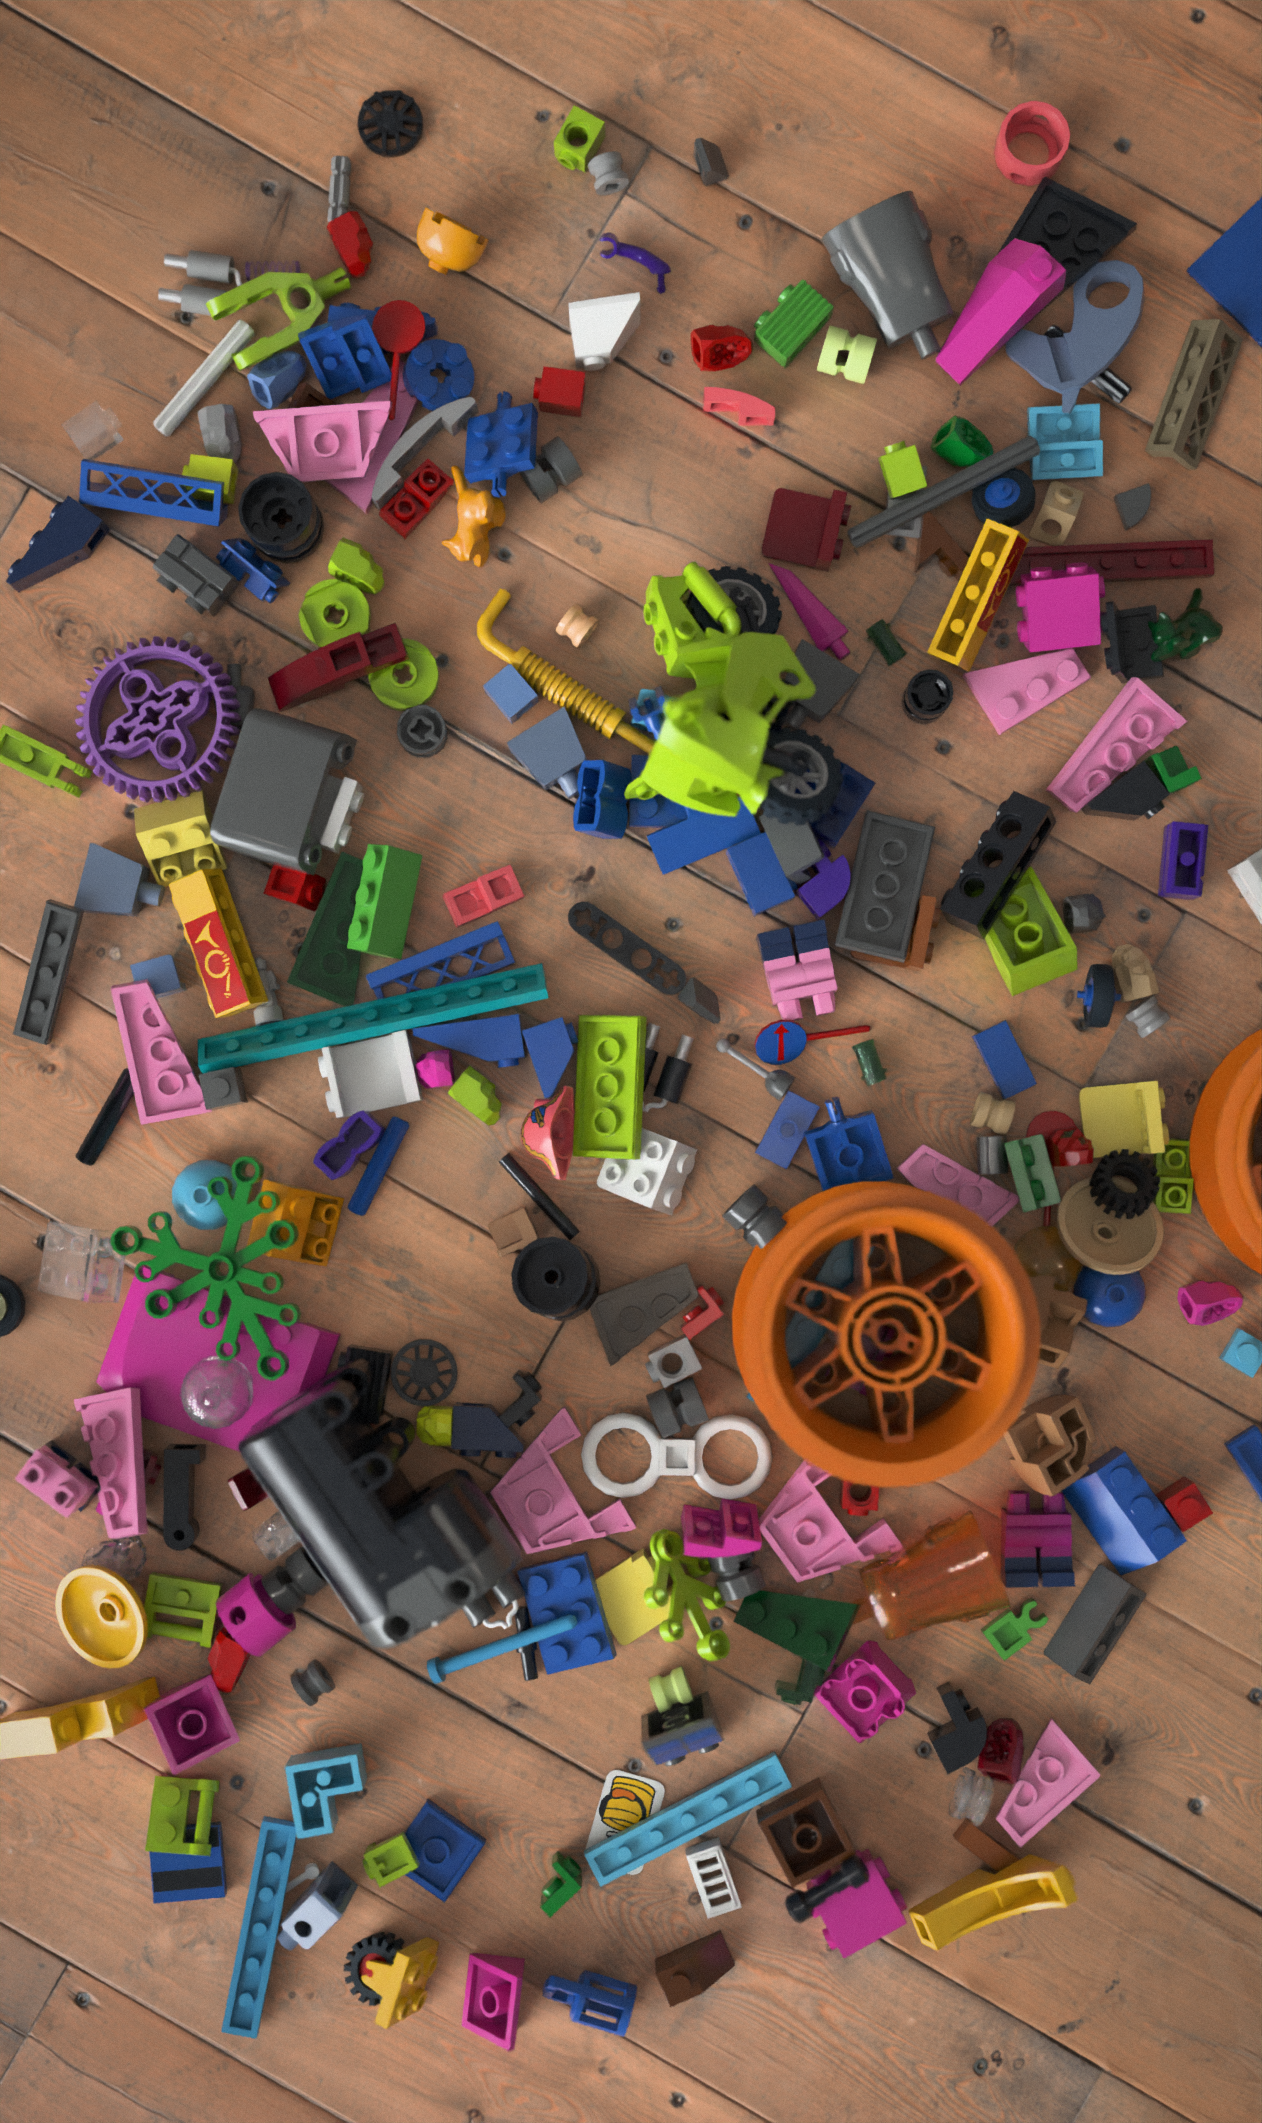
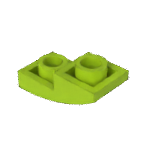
M1169 1138V1143L1164 1145L1165 1152L1154 1153L1153 1166L1158 1170L1154 1177L1160 1176V1183L1158 1185L1160 1188L1153 1202L1159 1212L1191 1214L1194 1179L1190 1177L1189 1139Z

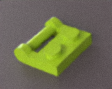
M152 1572L149 1576L144 1605L148 1624L147 1638L157 1635L200 1642V1646L212 1648L218 1615L216 1602L221 1597L223 1583ZM156 1613L204 1620L203 1627L156 1621Z
M155 1776L145 1851L210 1856L212 1845L208 1844L214 1795L215 1792H219L220 1781ZM191 1791H200L194 1843H185Z

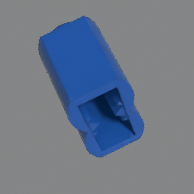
M604 760L583 761L577 781L579 797L573 814L575 831L601 839H622L628 821L626 806L628 799H625L624 792L628 784L632 782L630 769Z

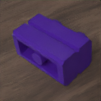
M1171 822L1164 826L1158 897L1194 900L1202 896L1203 881L1201 877L1204 876L1208 825Z

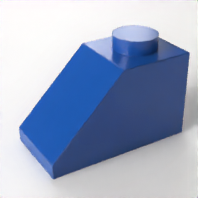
M563 1017L522 1030L545 1099L553 1097L575 1052L572 1044L579 1042L572 1022L565 1024Z

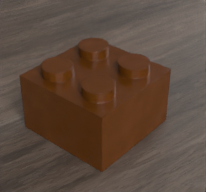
M819 1777L756 1810L758 1824L792 1888L856 1854L853 1842Z

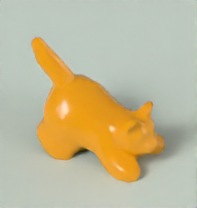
M454 465L451 467V472L459 495L457 505L459 524L455 536L451 539L443 540L442 544L450 549L458 561L466 562L473 559L475 565L482 568L489 555L488 532L491 528L503 525L506 518L505 507L499 498H493L488 490L480 491L476 488H468L464 473L458 466Z

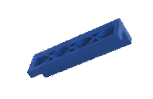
M89 459L81 461L80 504L218 527L227 519L228 505L223 504L224 482ZM91 470L102 471L111 481L112 485L90 482ZM114 474H120L123 476L120 479H118ZM129 476L137 477L147 488V491L125 488L121 482ZM149 480H155L158 482L153 485ZM164 482L173 483L183 496L161 494L156 488ZM184 485H185V486H191V487H193V488L188 491V490L184 487ZM199 488L214 490V501L197 500L191 494Z
M496 921L366 975V978L378 1000L385 998L381 988L394 982L408 987L406 993L412 990H423L414 986L419 972L426 969L440 974L435 986L437 987L441 986L445 976L453 980L442 985L488 975L515 964V960L501 926ZM497 940L506 958L494 964L479 959L484 946ZM478 948L475 957L466 954L467 952H470ZM458 956H463L473 961L468 974L462 977L447 973L451 960ZM445 962L442 970L433 967ZM477 963L486 966L484 968L474 971ZM413 975L410 983L401 981L402 979Z

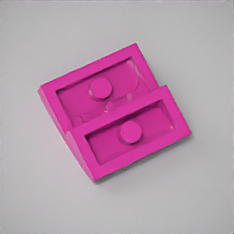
M723 1498L721 1499L719 1510L684 1504L681 1514L684 1555L728 1557L761 1549L762 1538L756 1504Z

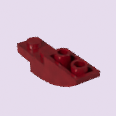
M396 623L364 635L359 631L325 645L283 667L268 677V681L277 707L282 712L346 688L345 683L409 659L399 628Z

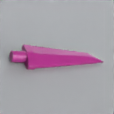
M769 563L813 639L815 647L823 652L830 648L839 661L846 658L851 652L841 640L849 632L844 624L842 625L792 571Z

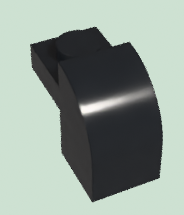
M947 1682L936 1689L952 1720L931 1730L927 1734L947 1774H950L978 1757L986 1742L987 1728L984 1717L978 1707L965 1713V1711L971 1708L962 1690L959 1689L954 1692L951 1684Z

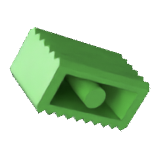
M803 279L796 287L792 284L788 285L777 299L780 303L772 313L766 310L754 324V327L757 329L754 335V342L784 368L815 337L817 332L830 320L833 313V305L828 303L821 294L817 293Z

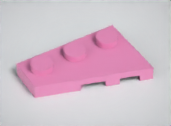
M1073 648L964 673L962 676L999 735L1091 678Z
M921 1144L896 1168L913 1187L953 1200L978 1214L991 1226L997 1223L1020 1201L1016 1194L1007 1191L924 1144Z
M1050 1718L1022 1768L1018 1782L1013 1784L996 1815V1820L1020 1848L1101 1776L1052 1718Z

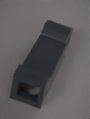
M170 1444L164 1449L163 1536L167 1546L176 1551L189 1548L199 1536V1523L194 1518L195 1464H201L206 1459V1444Z

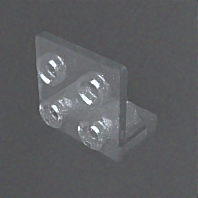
M49 1221L46 1229L38 1291L85 1302L119 1303L126 1255H120L112 1248L111 1236L115 1230L91 1229ZM129 1233L126 1235V1242H127V1243H128Z

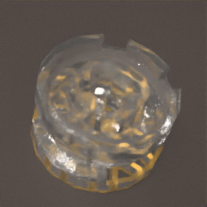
M965 1767L962 1771L966 1773L965 1776L959 1774L953 1788L955 1793L953 1800H950L949 1815L958 1820L962 1817L966 1819L971 1818V1824L978 1827L982 1824L988 1813L994 1793L995 1781L991 1776L980 1777L976 1775L974 1770Z

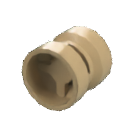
M980 1092L972 1111L970 1125L978 1128L990 1127L994 1133L1005 1136L1010 1128L1016 1104L1006 1099L997 1101L993 1099L992 1095Z

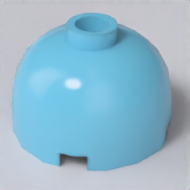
M199 1160L186 1166L176 1177L172 1187V1204L177 1215L187 1225L200 1230H215L227 1225L228 1220L216 1198H213L208 1192V1183L215 1177H227L232 1183L231 1195L234 1198L238 1183L232 1176V1167L217 1160ZM218 1181L215 1189L219 1194H223L225 1186L221 1181Z

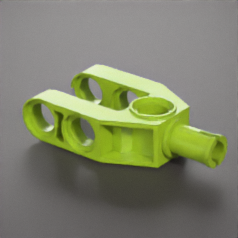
M339 267L337 270L316 280L310 278L308 273L267 272L205 304L213 320L217 321L275 293L281 301L283 311L291 321V324L280 332L267 338L264 336L251 346L231 354L239 371L299 343L298 333L312 326L325 307L324 300L344 290L351 289L348 278L334 283L346 275L344 269ZM292 292H301L305 295L308 301L306 308L299 309L291 303L290 295Z

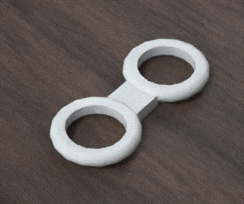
M629 1413L608 1415L590 1429L584 1438L581 1452L583 1469L592 1485L606 1495L620 1498L642 1494L654 1486L660 1475L693 1476L699 1487L714 1497L729 1500L746 1497L761 1487L770 1473L773 1459L770 1441L762 1428L747 1417L733 1414L712 1418L699 1427L693 1438H662L655 1426L641 1416ZM629 1428L636 1430L645 1437L650 1445L652 1454L650 1466L644 1475L635 1481L626 1483L612 1481L603 1475L597 1466L595 1456L597 1445L602 1437L613 1429ZM733 1429L742 1431L753 1440L757 1447L758 1460L756 1468L750 1477L741 1483L729 1485L720 1483L709 1476L703 1466L702 1454L704 1446L711 1436L719 1431Z

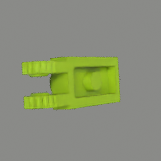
M4 724L0 729V763L53 789L57 787L80 798L83 791L70 782L66 783L60 780L59 777L64 767L83 778H90L93 771L70 760L67 755Z

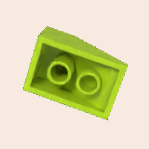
M1032 866L1028 867L985 937L997 969L1012 996L1078 970L1077 947ZM984 889L974 891L970 897L981 895Z

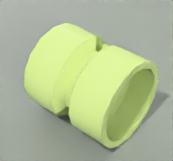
M830 325L817 371L834 376L839 372H843L845 379L864 384L877 339L862 334H857L853 338L850 337L849 330ZM839 350L850 351L848 359L838 355Z

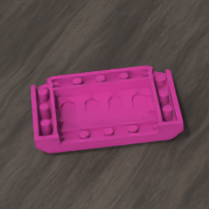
M144 1265L143 1274L148 1278L151 1276L152 1270L150 1266ZM165 1271L159 1272V1276L150 1282H141L134 1275L96 1382L106 1393L126 1388L140 1389L141 1417L239 1451V1441L247 1435L254 1424L327 1375L341 1334L308 1322L298 1321L291 1326H284L276 1319L257 1314L275 1349L283 1351L289 1359V1369L284 1376L276 1380H267L258 1372L257 1362L261 1355L243 1322L238 1337V1342L241 1346L239 1355L226 1361L220 1359L216 1353V1346L222 1340L232 1303L229 1296L224 1295L220 1308L224 1315L222 1323L211 1329L204 1328L199 1322V1313L205 1308L209 1293L207 1288H203L180 1301L172 1315L156 1319L151 1317L145 1308V1300L148 1294L162 1288L172 1290L186 1281L174 1277L175 1275ZM162 1296L159 1301L160 1306L167 1309L169 1301L166 1297ZM208 1311L206 1318L210 1323L214 1324L216 1315L214 1312ZM284 1316L288 1321L293 1320L292 1318ZM225 1343L223 1347L224 1352L227 1355H232V1345ZM273 1357L271 1359V1366L275 1370L280 1369L281 1362L278 1358Z

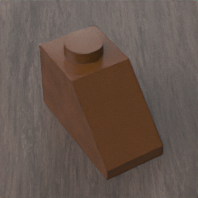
M721 1930L655 1959L656 1976L670 2008L704 1993L735 1966Z

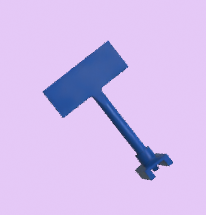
M661 686L655 688L657 699L652 702L650 697L643 700L644 705L639 706L635 697L628 699L635 723L644 720L648 732L652 731L656 740L666 719L663 707L667 699ZM738 796L740 809L736 817L710 814L684 806L688 815L686 819L646 835L662 874H667L761 834L753 814L743 803L741 797Z

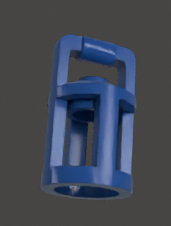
M584 1970L579 1975L577 1982L558 1976H549L542 1987L543 1997L570 2005L569 2015L572 2022L624 2037L632 2015L637 1985ZM592 1983L621 1991L623 1995L620 1996L594 1988ZM587 2010L593 2013H597L603 2016L616 2019V2023L608 2022L582 2013H585Z

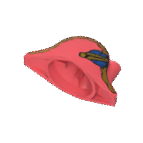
M563 1086L552 1099H536L534 1109L525 1117L521 1128V1140L526 1151L530 1155L542 1160L549 1167L554 1178L559 1180H566L573 1153L575 1109L573 1088L569 1086Z

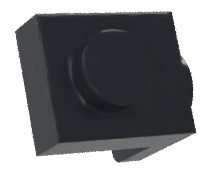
M518 1370L513 1375V1379L525 1393L501 1412L499 1416L508 1428L514 1423L520 1427L535 1414L532 1407L542 1399V1395L538 1392L542 1389V1386L530 1372L524 1375Z

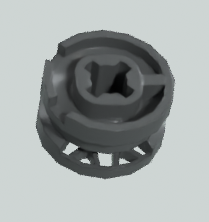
M417 705L410 709L407 708L400 715L397 722V736L402 747L409 754L418 758H429L438 754L444 748L448 738V729L442 715L435 708L428 705Z

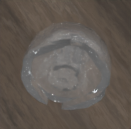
M218 1356L204 1357L189 1369L182 1381L180 1392L182 1407L189 1418L202 1427L219 1429L231 1426L244 1417L253 1403L254 1390L252 1385L254 1382L252 1375L245 1365L235 1358L226 1361Z

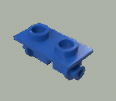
M242 538L228 539L221 542L226 548L221 549L216 556V559L220 561L219 565L235 576L238 581H241L246 573L250 574L251 576L244 584V587L262 602L267 601L271 604L279 595V592L275 589L290 584L282 576L283 571L276 564L264 561L255 553L256 548L250 542Z

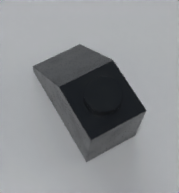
M1142 761L1081 808V810L1087 815L1135 821L1142 815H1145L1147 819H1150L1165 807L1161 801L1170 793L1145 761Z

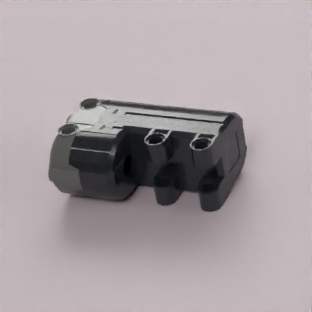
M355 1358L263 1417L239 1441L238 1449L244 1461L370 1645L378 1649H390L409 1641L424 1630L426 1631L439 1625L459 1609L468 1606L513 1571L521 1563L523 1557L520 1554V1547L468 1471L458 1468L451 1469L434 1477L420 1487L413 1488L398 1464L399 1459L408 1451L414 1441L415 1428L409 1420L403 1417H396L373 1429L358 1407L357 1402L373 1384L375 1369L368 1360ZM349 1373L358 1374L363 1384H354L349 1378ZM389 1433L400 1435L403 1443H394L390 1439Z

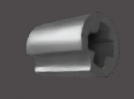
M1007 1136L976 1137L978 1174L1008 1173V1158L1004 1143H1007Z

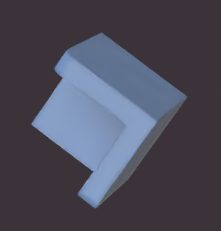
M508 664L483 685L485 693L512 724L539 702L538 695L511 664Z
M168 954L130 965L134 981L148 979L157 999L187 990L185 983L180 982L172 955Z

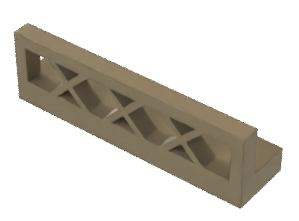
M1221 319L1192 320L1145 449L1152 457H1173L1188 470L1197 469L1243 341ZM1223 338L1228 342L1224 357H1222L1221 352ZM1213 371L1215 382L1210 390L1209 377ZM1201 403L1203 415L1200 422H1198L1197 410ZM1188 436H1190L1191 442L1189 454L1183 451Z

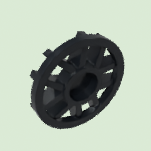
M401 90L374 92L373 96L363 102L358 115V131L363 143L369 150L380 156L397 157L408 153L417 145L423 132V118L418 105L413 97L402 93ZM393 98L389 106L383 99ZM402 100L406 102V104L399 111L396 109L399 101ZM377 101L383 109L380 112H377L372 107ZM411 108L414 110L416 117L406 116ZM368 111L373 118L364 121L365 114ZM405 125L417 126L416 132L406 129ZM377 127V130L367 135L364 132V129ZM400 136L411 138L409 143L401 147ZM382 137V148L371 143ZM388 139L396 140L397 149H387Z
M418 1339L406 1344L396 1354L391 1365V1380L394 1389L402 1399L416 1406H431L443 1401L452 1392L457 1381L458 1370L453 1354L443 1344L432 1339ZM419 1345H429L428 1358L420 1357ZM434 1347L440 1349L445 1355L433 1360ZM410 1348H415L416 1360L403 1356ZM449 1359L451 1368L439 1371L437 1364ZM400 1360L412 1365L410 1372L397 1369ZM452 1373L451 1381L447 1387L439 1376ZM397 1374L410 1377L402 1388L398 1382ZM412 1382L419 1386L413 1397L405 1393V1390ZM434 1382L444 1390L438 1397L430 1387ZM423 1388H425L432 1399L418 1400L417 1398Z

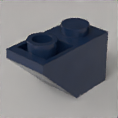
M456 1402L453 1406L451 1449H459V1455L481 1456V1451H495V1457L516 1458L517 1452L524 1451L525 1440L512 1426L508 1428L499 1418L500 1413L492 1404Z

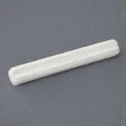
M243 320L237 321L153 422V425L159 432L167 437L170 436L233 361L231 354L241 351L254 336V331L249 324Z

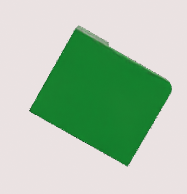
M1173 746L1160 753L1157 752L1144 760L1170 795L1202 779L1196 766L1188 769L1178 746Z

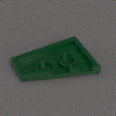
M759 1590L744 1598L733 1622L830 1672L861 1605Z

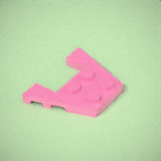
M566 1407L558 1411L490 1492L527 1554L566 1546L591 1538L606 1537V1535L618 1532H628L637 1528L620 1498L588 1517L552 1458L551 1453L580 1437L582 1434Z
M806 1460L802 1462L759 1518L760 1532L797 1583L841 1569L840 1566L858 1560L865 1562L874 1559V1555L889 1550L893 1553L904 1548L884 1518L855 1538H852L815 1487L831 1475Z

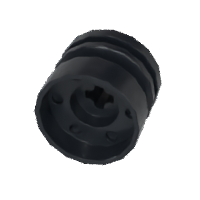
M268 473L251 481L243 491L238 506L240 523L261 553L273 561L282 563L298 562L313 554L321 543L324 533L323 514L301 481L285 473ZM290 518L292 522L286 523V519ZM285 524V528L281 529L279 525Z

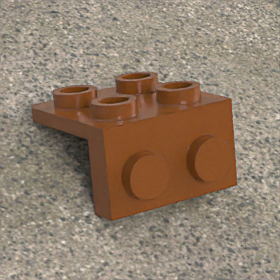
M925 895L919 898L904 963L850 950V955L858 960L920 971L923 969L924 963L930 964L934 943L928 941L931 928L937 929L941 910L935 907L937 898Z

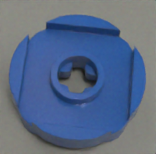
M441 339L423 341L412 350L403 367V381L407 392L411 397L415 396L419 401L423 402L421 406L431 411L447 403L468 397L474 385L475 377L472 363L467 357L466 349L458 343H450ZM440 369L447 377L444 378L443 383H439L437 377L431 376L430 372Z

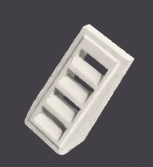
M717 1837L685 1848L686 1857L707 1918L709 1919L742 1908L720 1838ZM715 1856L718 1859L717 1862L702 1867L698 1865V1862ZM721 1869L722 1874L703 1880V1874ZM726 1882V1887L707 1892L706 1887ZM730 1894V1901L715 1906L711 1905L710 1900Z

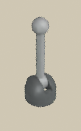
M720 1039L716 1044L719 1052H727L764 1077L767 1091L779 1101L784 1097L795 1080L794 1076L783 1070L766 1071L732 1048L726 1039Z

